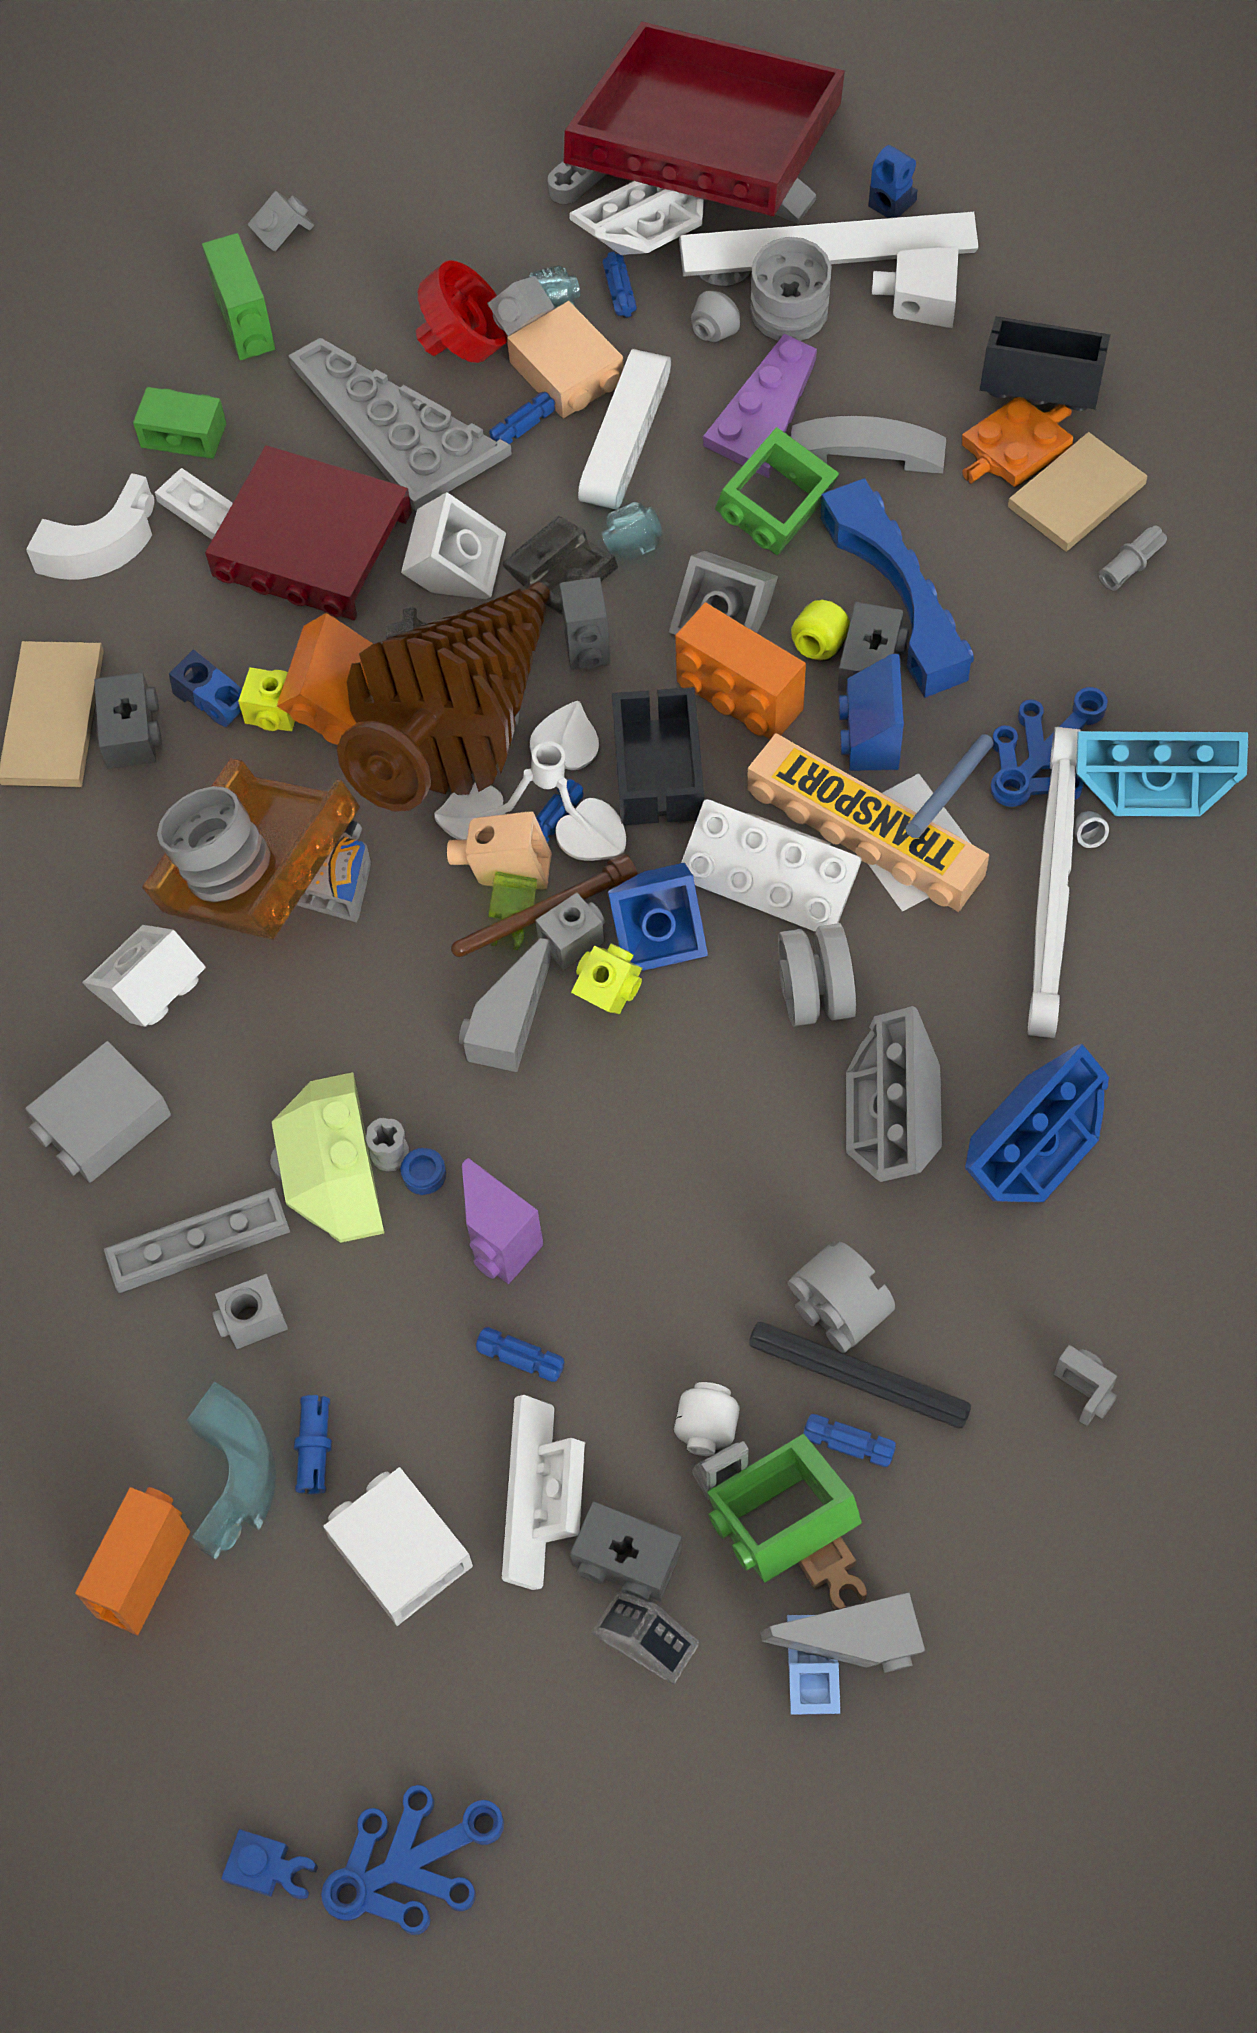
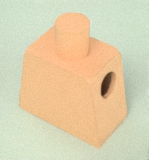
M534 812L474 818L469 823L467 839L448 841L447 859L449 864L470 865L478 883L482 885L547 889L552 853Z

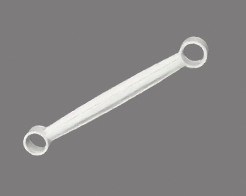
M1054 728L1050 758V769L1052 770L1044 823L1037 901L1033 992L1028 1018L1029 1036L1055 1038L1060 999L1058 988L1069 901V887L1067 884L1068 874H1070L1072 865L1077 731H1081V729Z

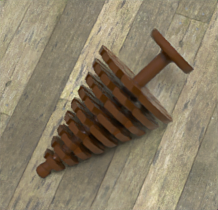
M532 583L523 591L519 588L495 600L445 616L440 620L429 622L428 625L414 628L413 631L399 634L398 638L394 636L382 641V644L381 641L372 644L359 653L368 686L360 662L352 663L347 679L350 711L356 724L346 730L341 736L337 746L339 766L347 781L362 797L374 805L394 812L410 811L422 803L426 798L428 790L446 794L450 786L452 793L469 795L474 785L471 774L474 775L478 792L494 783L498 773L496 765L498 764L501 774L508 756L516 725L515 716L521 709L524 691L533 663L532 651L536 650L541 627L545 619V604L550 599V590L544 583Z

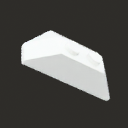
M633 181L570 212V220L620 255L649 253L680 237V235H684L702 226L703 198Z

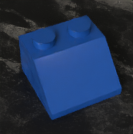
M890 654L847 679L846 695H839V720H847V730H840L841 755H848L849 771L899 770L904 727L899 654Z

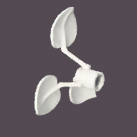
M579 701L572 702L556 710L535 728L530 738L531 769L524 770L523 779L506 804L503 805V796L495 787L490 785L478 792L476 783H474L469 795L452 793L443 806L434 813L436 822L445 832L457 840L467 839L469 823L472 819L504 815L506 812H510L529 782L533 781L543 789L559 788L564 808L569 815L562 817L558 821L555 834L558 845L566 854L584 861L604 860L623 854L626 847V832L623 823L621 824L619 815L609 804L596 798H587L575 809L569 797L567 780L564 778L565 769L579 770L586 767L596 758L599 749L597 733Z

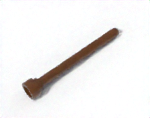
M625 853L607 861V866L602 868V873L455 941L451 946V951L456 957H464L536 923V919L575 893H578L585 900L608 888L613 889L638 875L636 867Z

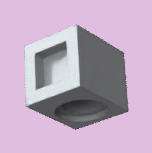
M267 1274L215 1293L220 1308L212 1312L221 1338L230 1335L236 1349L288 1330ZM244 1308H258L256 1314L250 1319H237L238 1314Z

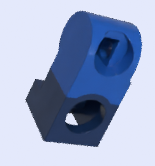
M887 145L880 151L872 167L868 207L887 218H899L917 201L918 190L912 187V176L916 168V161L891 145ZM886 196L889 198L891 206L882 202Z
M194 649L169 673L172 693L184 703L188 700L201 711L204 710L219 725L227 727L241 713L238 700L242 689ZM192 668V670L185 676L187 670Z

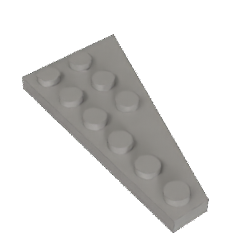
M322 338L288 355L291 367L391 483L408 488L411 507L415 511L512 455L510 444L501 439L497 442L484 435L483 429L473 423L470 425L464 424L452 417L450 410L405 385L402 387L388 381L386 374L377 369L372 372L357 363L356 357Z

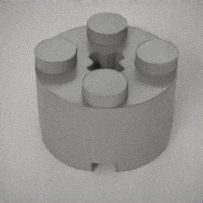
M834 1241L831 1242L787 1281L791 1291L800 1299L795 1304V1308L800 1316L811 1326L818 1322L827 1331L826 1336L831 1344L842 1353L854 1347L895 1310L894 1299L886 1285L884 1284L881 1288L877 1289L870 1276L875 1273L874 1269L854 1249L840 1241L836 1245Z

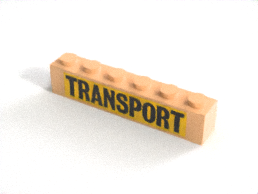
M775 733L748 767L747 790L758 801L764 804L770 803L783 810L791 820L799 824L805 823L814 828L827 841L847 847L855 852L857 856H860L865 863L870 865L876 864L887 870L901 884L913 885L920 889L940 906H949L959 912L986 876L989 860L988 853L933 822L930 823L919 838L910 837L906 832V826L917 814L916 812Z

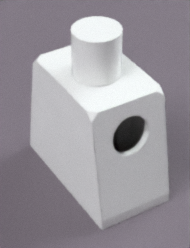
M959 247L901 250L897 253L896 272L873 271L872 294L894 296L893 315L896 318L953 328Z

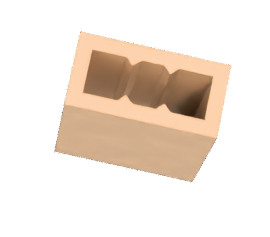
M570 301L565 302L507 337L509 360L512 366L538 393L547 392L554 399L555 411L563 419L575 411L584 409L590 402L603 394L614 391L624 369L623 356Z

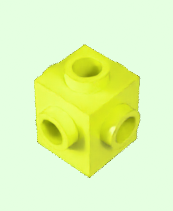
M249 668L238 700L245 724L256 725L268 731L279 729L292 732L295 720L291 718L290 714L277 707L288 672Z
M612 943L608 950L594 946L591 952L587 951L583 955L577 966L576 974L579 977L571 993L608 1012L620 1014L626 1001H631L640 988L642 979L638 976L642 967L631 962L634 954Z

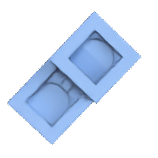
M787 1615V1622L814 1615ZM788 1648L791 1715L840 1714L838 1660Z

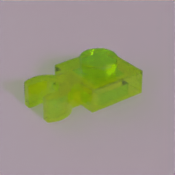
M495 872L488 917L502 920L534 905L537 879ZM523 929L512 933L514 937L513 950H519L523 942ZM498 941L491 943V946L496 947Z

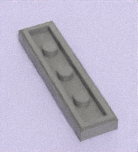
M272 1188L103 1249L115 1288L118 1293H122L289 1233L290 1229L276 1189Z

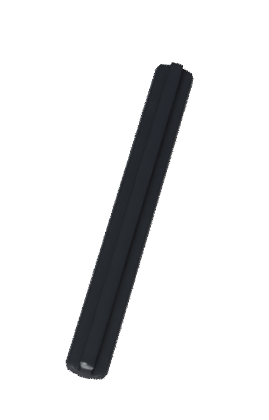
M757 1322L751 1333L749 1345L752 1348L953 1427L963 1428L966 1424L971 1410V1404L967 1401L764 1322Z

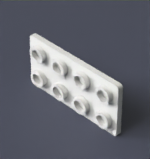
M707 799L702 804L681 863L685 862L693 874L696 886L816 931L819 926L839 923L862 859L860 856L833 847L831 843L758 815L744 813Z

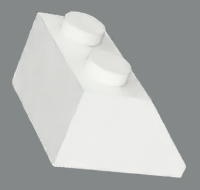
M446 492L417 509L401 573L431 593L488 599L492 596L506 533Z
M142 925L82 983L129 1023L146 1027L161 1020L168 1012L167 1005L177 995L181 996L189 992L198 983L199 979L197 976L206 967L173 929Z

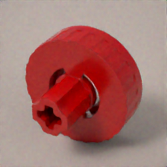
M448 260L443 262L420 282L417 291L418 302L426 322L415 331L417 340L427 353L436 356L448 348L461 359L471 363H480L507 343L508 335L496 324L493 312L487 304L497 295L491 286L472 268L461 262Z

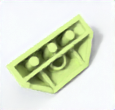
M354 1073L310 1081L272 1121L286 1205L314 1225L328 1232L331 1237L340 1243L384 1234L369 1150L365 1142L366 1134Z

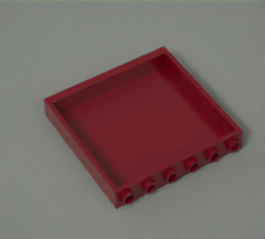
M641 21L566 127L564 134V163L774 217L841 104L845 70Z

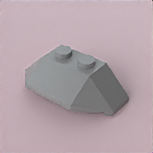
M914 1006L874 1016L869 1026L871 1031L860 1044L846 1072V1153L880 1182L921 1173L942 1147L940 1064L919 1012Z

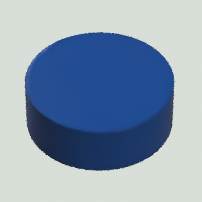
M415 1149L409 1152L401 1163L400 1171L404 1185L415 1194H431L437 1191L446 1179V1168L443 1158L432 1149Z

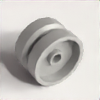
M841 923L819 926L816 929L813 939L814 955L809 938L802 929L784 931L778 934L780 983L793 1027L815 1024L820 1015L819 995L823 1009L831 1021L855 1017L856 993L848 942Z

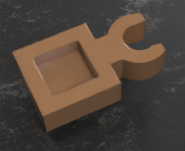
M841 1536L798 1562L814 1590L827 1583L830 1588L829 1601L834 1610L846 1608L839 1596V1593L844 1589L853 1590L861 1602L866 1599L867 1590L864 1583L858 1577L847 1573V1570L856 1565V1560Z

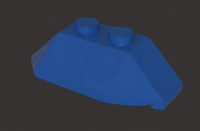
M1083 1044L1074 1046L1027 1075L971 1136L965 1169L992 1201L1044 1202L1099 1141L1104 1112V1090L1108 1088L1109 1076Z

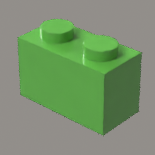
M151 387L146 388L133 421L141 448L210 459L215 457L227 424L220 398L205 394L196 395L177 392L172 389Z

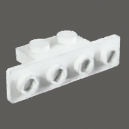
M521 1395L514 1399L502 1579L511 1584L536 1590L543 1587L546 1542L578 1536L580 1532L585 1442L574 1438L552 1442L554 1424L553 1405Z

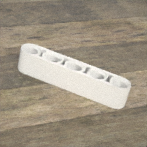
M636 349L631 350L583 471L578 492L579 501L616 510L620 508L669 379L670 357Z

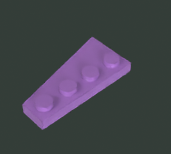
M784 334L704 434L703 446L743 466L776 427L785 433L788 424L793 419L799 397L803 394L815 364L817 349ZM764 462L756 472L769 478L773 467Z

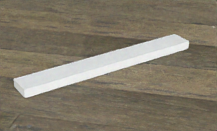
M974 212L680 235L679 238L683 276L752 271L753 260L759 250L769 242L784 237L804 238L816 243L828 255L831 264L897 259V253L901 250L958 246V254L975 253L978 250Z

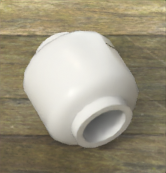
M699 1382L695 1384L693 1389L683 1392L679 1401L674 1432L681 1441L687 1444L689 1452L700 1456H712L715 1454V1450L727 1448L732 1444L740 1407L737 1401L730 1396L731 1391L728 1388L715 1383Z

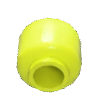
M823 599L815 600L807 605L795 620L791 628V638L797 650L805 657L819 661L828 660L838 652L846 641L850 620L846 612L837 604Z

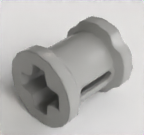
M379 1118L373 1121L367 1127V1135L365 1137L374 1166L386 1172L400 1169L404 1157L409 1153V1146L404 1139L405 1131L402 1125L395 1119Z

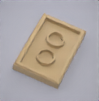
M1088 432L1011 496L1008 507L1067 552L1146 484L1147 475Z

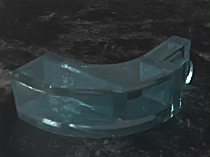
M214 1382L187 1421L197 1436L221 1450L227 1456L229 1462V1476L224 1492L192 1536L199 1549L216 1560L222 1550L228 1551L235 1544L241 1534L242 1526L240 1524L243 1520L258 1530L261 1527L273 1500L276 1469L271 1446L254 1413L238 1396Z

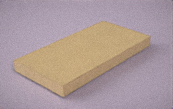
M22 641L0 761L1 785L82 787L96 703L94 679L100 678L104 654L101 643Z

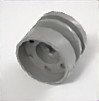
M784 237L769 242L755 256L751 275L750 314L755 326L765 336L779 341L786 334L801 341L809 339L819 332L826 322L832 266L828 255L816 243L804 238Z
M212 786L196 790L182 797L168 809L159 823L157 836L161 847L171 862L179 868L180 875L187 881L188 887L193 894L201 900L217 902L231 899L247 891L260 880L269 865L271 853L267 842L260 835L256 825L250 821L249 815L237 795L228 788Z

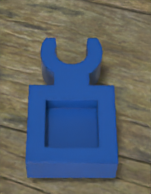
M239 1829L221 1879L226 1883L270 1897L273 1894L276 1883L283 1885L284 1889L292 1897L307 1899L309 1892L302 1887L294 1885V1875L302 1869L317 1872L318 1866L314 1861L303 1856L292 1858L289 1861L284 1860L289 1848L286 1844Z

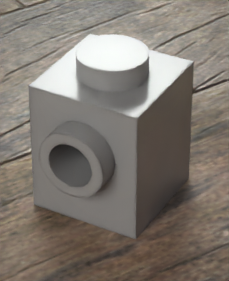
M535 276L512 283L487 303L493 312L494 321L508 336L555 309Z
M575 893L535 920L538 940L540 938L549 940L550 955L563 970L582 958L587 951L591 952L594 946L598 947L604 943L603 924H605V919L601 911L594 903L590 902L587 904L578 893Z

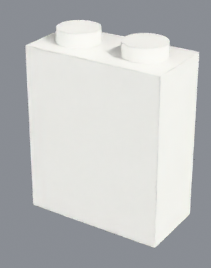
M400 1467L391 1474L384 1472L374 1478L367 1486V1492L353 1503L347 1501L339 1505L329 1515V1522L323 1526L330 1541L396 1626L400 1625L473 1567L469 1553Z

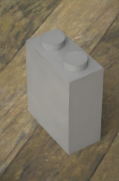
M108 1041L25 1108L33 1121V1124L28 1128L35 1138L44 1147L52 1143L60 1152L56 1155V1158L72 1176L80 1172L89 1183L94 1181L171 1116L164 1097Z

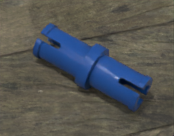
M307 1395L300 1398L299 1437L294 1439V1450L298 1451L295 1491L303 1494L305 1489H308L307 1494H322L326 1492V1453L330 1452L332 1447V1440L327 1438L330 1398L322 1396L321 1400L318 1401V1395Z

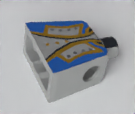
M340 818L333 833L319 829L309 830L276 880L282 901L357 922L371 866L367 845L362 841H358L362 831L361 825L352 819Z

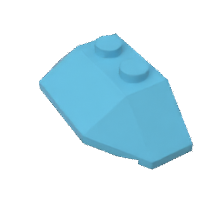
M1077 731L1076 774L1114 816H1201L1247 775L1248 732Z

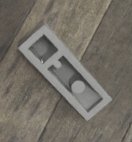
M540 938L475 1004L471 1019L465 1018L463 1020L459 1034V1043L464 1045L468 1062L513 1072L518 1071L551 962L549 940Z
M910 1593L773 1625L760 1631L762 1642L866 1668L882 1664L884 1673L913 1666L911 1656L925 1651Z

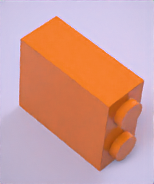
M327 613L303 626L277 707L290 714L291 718L296 722L305 724L322 734L328 742L338 745L343 733L356 724L350 711L347 679L351 664L360 662L368 686L359 653L373 643Z
M132 1487L129 1488L75 1592L96 1618L137 1636L191 1532L181 1518L182 1512L172 1505L174 1500L169 1495L151 1487H148L145 1493Z

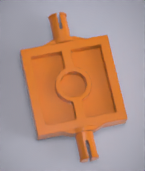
M1014 398L962 434V446L975 455L977 459L976 462L962 470L963 477L972 484L988 472L1002 477L1013 487L1018 486L1057 459L1073 445V436L1058 425L1059 422L1072 414L1071 409L1067 408L1064 404H1058L1050 411L1043 412L1024 398Z

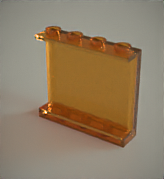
M230 758L212 786L228 788L237 795L246 809L250 821L256 825L260 835L267 842L271 855L269 865L260 880L247 891L231 899L217 902L201 900L193 894L188 887L187 881L180 875L179 868L171 862L165 853L142 888L163 913L274 940L358 812L360 805L342 780L336 779L327 792L255 777L243 760Z

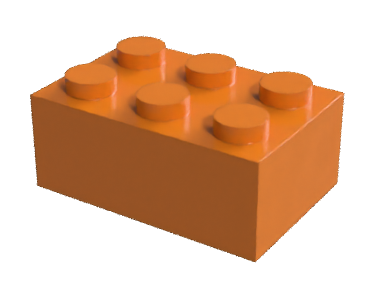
M705 602L675 635L677 682L682 688L695 687V695H699L712 703L713 707L721 714L731 715L738 719L755 735H763L770 740L775 733L781 736L804 710L806 663Z

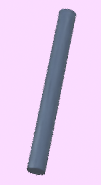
M982 734L978 737L908 823L906 832L910 837L919 838L992 748L994 743L990 736Z

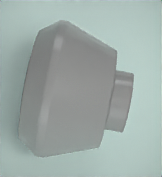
M706 291L701 293L691 315L693 331L700 339L717 342L734 335L740 328V313L737 306L728 296L721 292Z

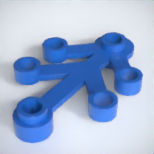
M1086 687L1079 690L1074 698L1073 713L1059 727L1082 729L1085 725H1092L1101 721L1105 715L1108 703L1106 695L1094 687ZM1026 700L1019 707L1018 721L1025 727L1028 759L1020 767L1017 766L1015 755L1018 740L1017 731L1011 726L1004 725L996 728L993 733L992 740L994 744L992 747L999 753L1001 770L992 778L990 791L993 798L1004 806H1020L1026 803L1031 795H1042L1049 792L1050 777H1034L1042 769H1050L1054 732L1044 741L1041 723L1044 708L1036 700ZM1084 708H1091L1094 711H1087ZM1033 711L1037 716L1030 717L1024 712ZM1008 737L1011 739V742L1003 743L998 738ZM1077 774L1075 775V786L1077 787L1075 789V800L1080 797L1083 789V781ZM1012 786L1015 787L1017 791H1010L1005 789V787Z
M412 1786L403 1796L404 1811L385 1862L367 1871L375 1842L382 1840L387 1835L389 1821L379 1809L369 1808L363 1811L358 1818L357 1827L359 1833L346 1867L331 1873L323 1884L321 1896L325 1909L331 1916L343 1921L357 1919L367 1912L400 1924L402 1929L410 1935H419L430 1924L429 1911L421 1902L410 1901L403 1904L376 1893V1891L395 1882L444 1899L455 1911L468 1910L476 1899L475 1889L468 1879L463 1877L450 1879L421 1868L471 1842L480 1845H488L495 1842L501 1836L504 1829V1819L500 1809L490 1801H476L466 1809L462 1823L412 1848L422 1819L427 1817L434 1807V1798L425 1786ZM421 1793L426 1795L427 1804L422 1810L416 1811L410 1808V1799L415 1794ZM373 1816L381 1818L382 1827L378 1832L370 1834L365 1831L364 1826L367 1819ZM482 1816H489L494 1822L492 1829L487 1833H480L475 1829L476 1821ZM459 1885H464L469 1889V1897L463 1903H455L451 1900L452 1890ZM345 1886H353L357 1891L356 1898L349 1904L341 1903L339 1900V1893ZM412 1909H419L423 1912V1921L417 1927H409L405 1923L406 1914Z

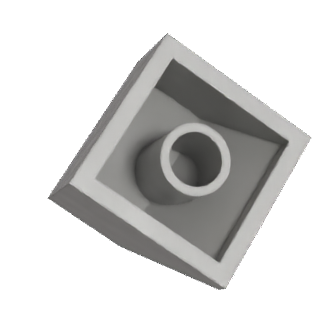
M707 551L691 555L669 633L676 635L705 602L758 633L767 615L778 576Z

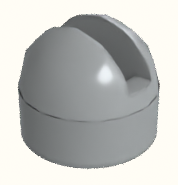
M1085 811L1075 817L1073 835L1083 847L1095 848L1107 839L1109 826L1101 815L1092 811Z

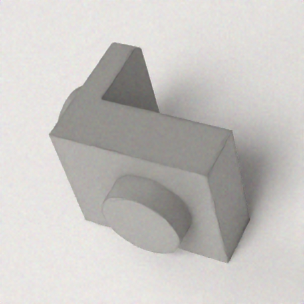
M275 190L251 219L248 226L267 247L276 252L298 224L309 231L313 228L314 224L306 216L309 209L298 198L292 195L287 199Z
M1068 1345L1058 1360L1054 1375L1090 1398L1079 1419V1422L1088 1426L1095 1415L1103 1419L1118 1395L1112 1392V1388L1117 1375L1104 1368L1102 1361L1090 1351L1084 1349L1078 1351L1071 1345Z

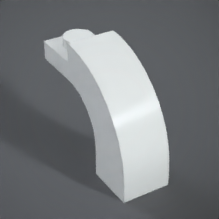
M131 473L112 510L103 518L93 523L71 526L42 519L26 549L35 573L58 579H87L116 570L133 559L145 547L152 536L147 517L153 511L154 496L150 492L146 477Z

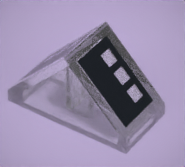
M617 1591L592 1630L594 1636L672 1685L675 1684L699 1645V1641L660 1606Z

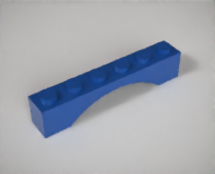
M863 478L823 493L820 519L837 548L855 554L873 565L891 582L903 600L912 630L908 649L907 669L924 698L967 682L969 680L970 666L974 661L972 649L966 640L961 641L955 630V622L948 609L943 610L939 604L937 592L930 579L925 580L920 572L919 561L915 552L912 549L907 550L904 545L897 522L895 520L890 521L886 515L884 503L879 492H873L866 479Z

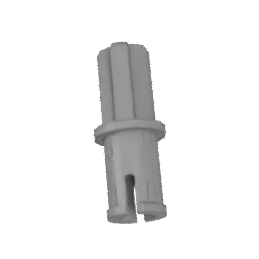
M1155 525L1147 528L1131 544L1125 543L1120 548L1118 556L1099 571V579L1102 584L1112 591L1120 588L1136 571H1142L1146 567L1147 560L1166 543L1167 535L1162 532L1159 526Z

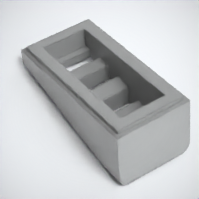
M744 1441L721 1450L696 1464L692 1469V1475L707 1500H709L707 1491L748 1467L749 1449Z

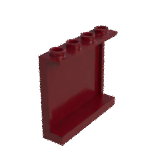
M265 445L205 552L211 574L227 584L236 583L249 587L262 595L271 594L287 599L297 606L306 605L322 610L332 617H345L355 621L357 618L354 602L394 525L396 522L406 524L412 513L409 491L404 486Z

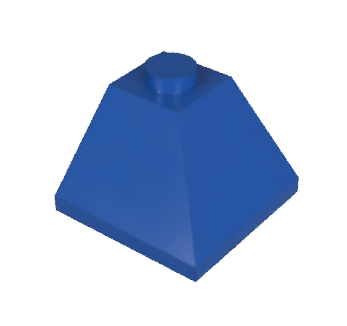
M685 862L644 871L608 891L618 946L634 954L631 962L642 967L641 971L708 956L694 878Z

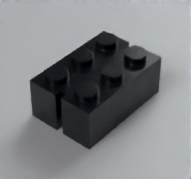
M996 316L986 348L979 391L988 392L991 396L997 398H1008L1010 396L1026 398L1034 404H1047L1049 402L1064 404L1067 408L1076 411L1096 410L1111 334Z
M695 687L657 690L659 720H651L649 690L612 693L621 824L659 823L658 816L667 815V822L697 820L704 802V786Z

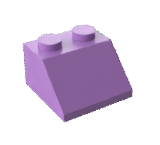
M467 1158L462 1163L466 1224L471 1241L469 1245L473 1250L475 1258L473 1262L487 1277L494 1279L498 1276L507 1284H510L543 1246L538 1210Z

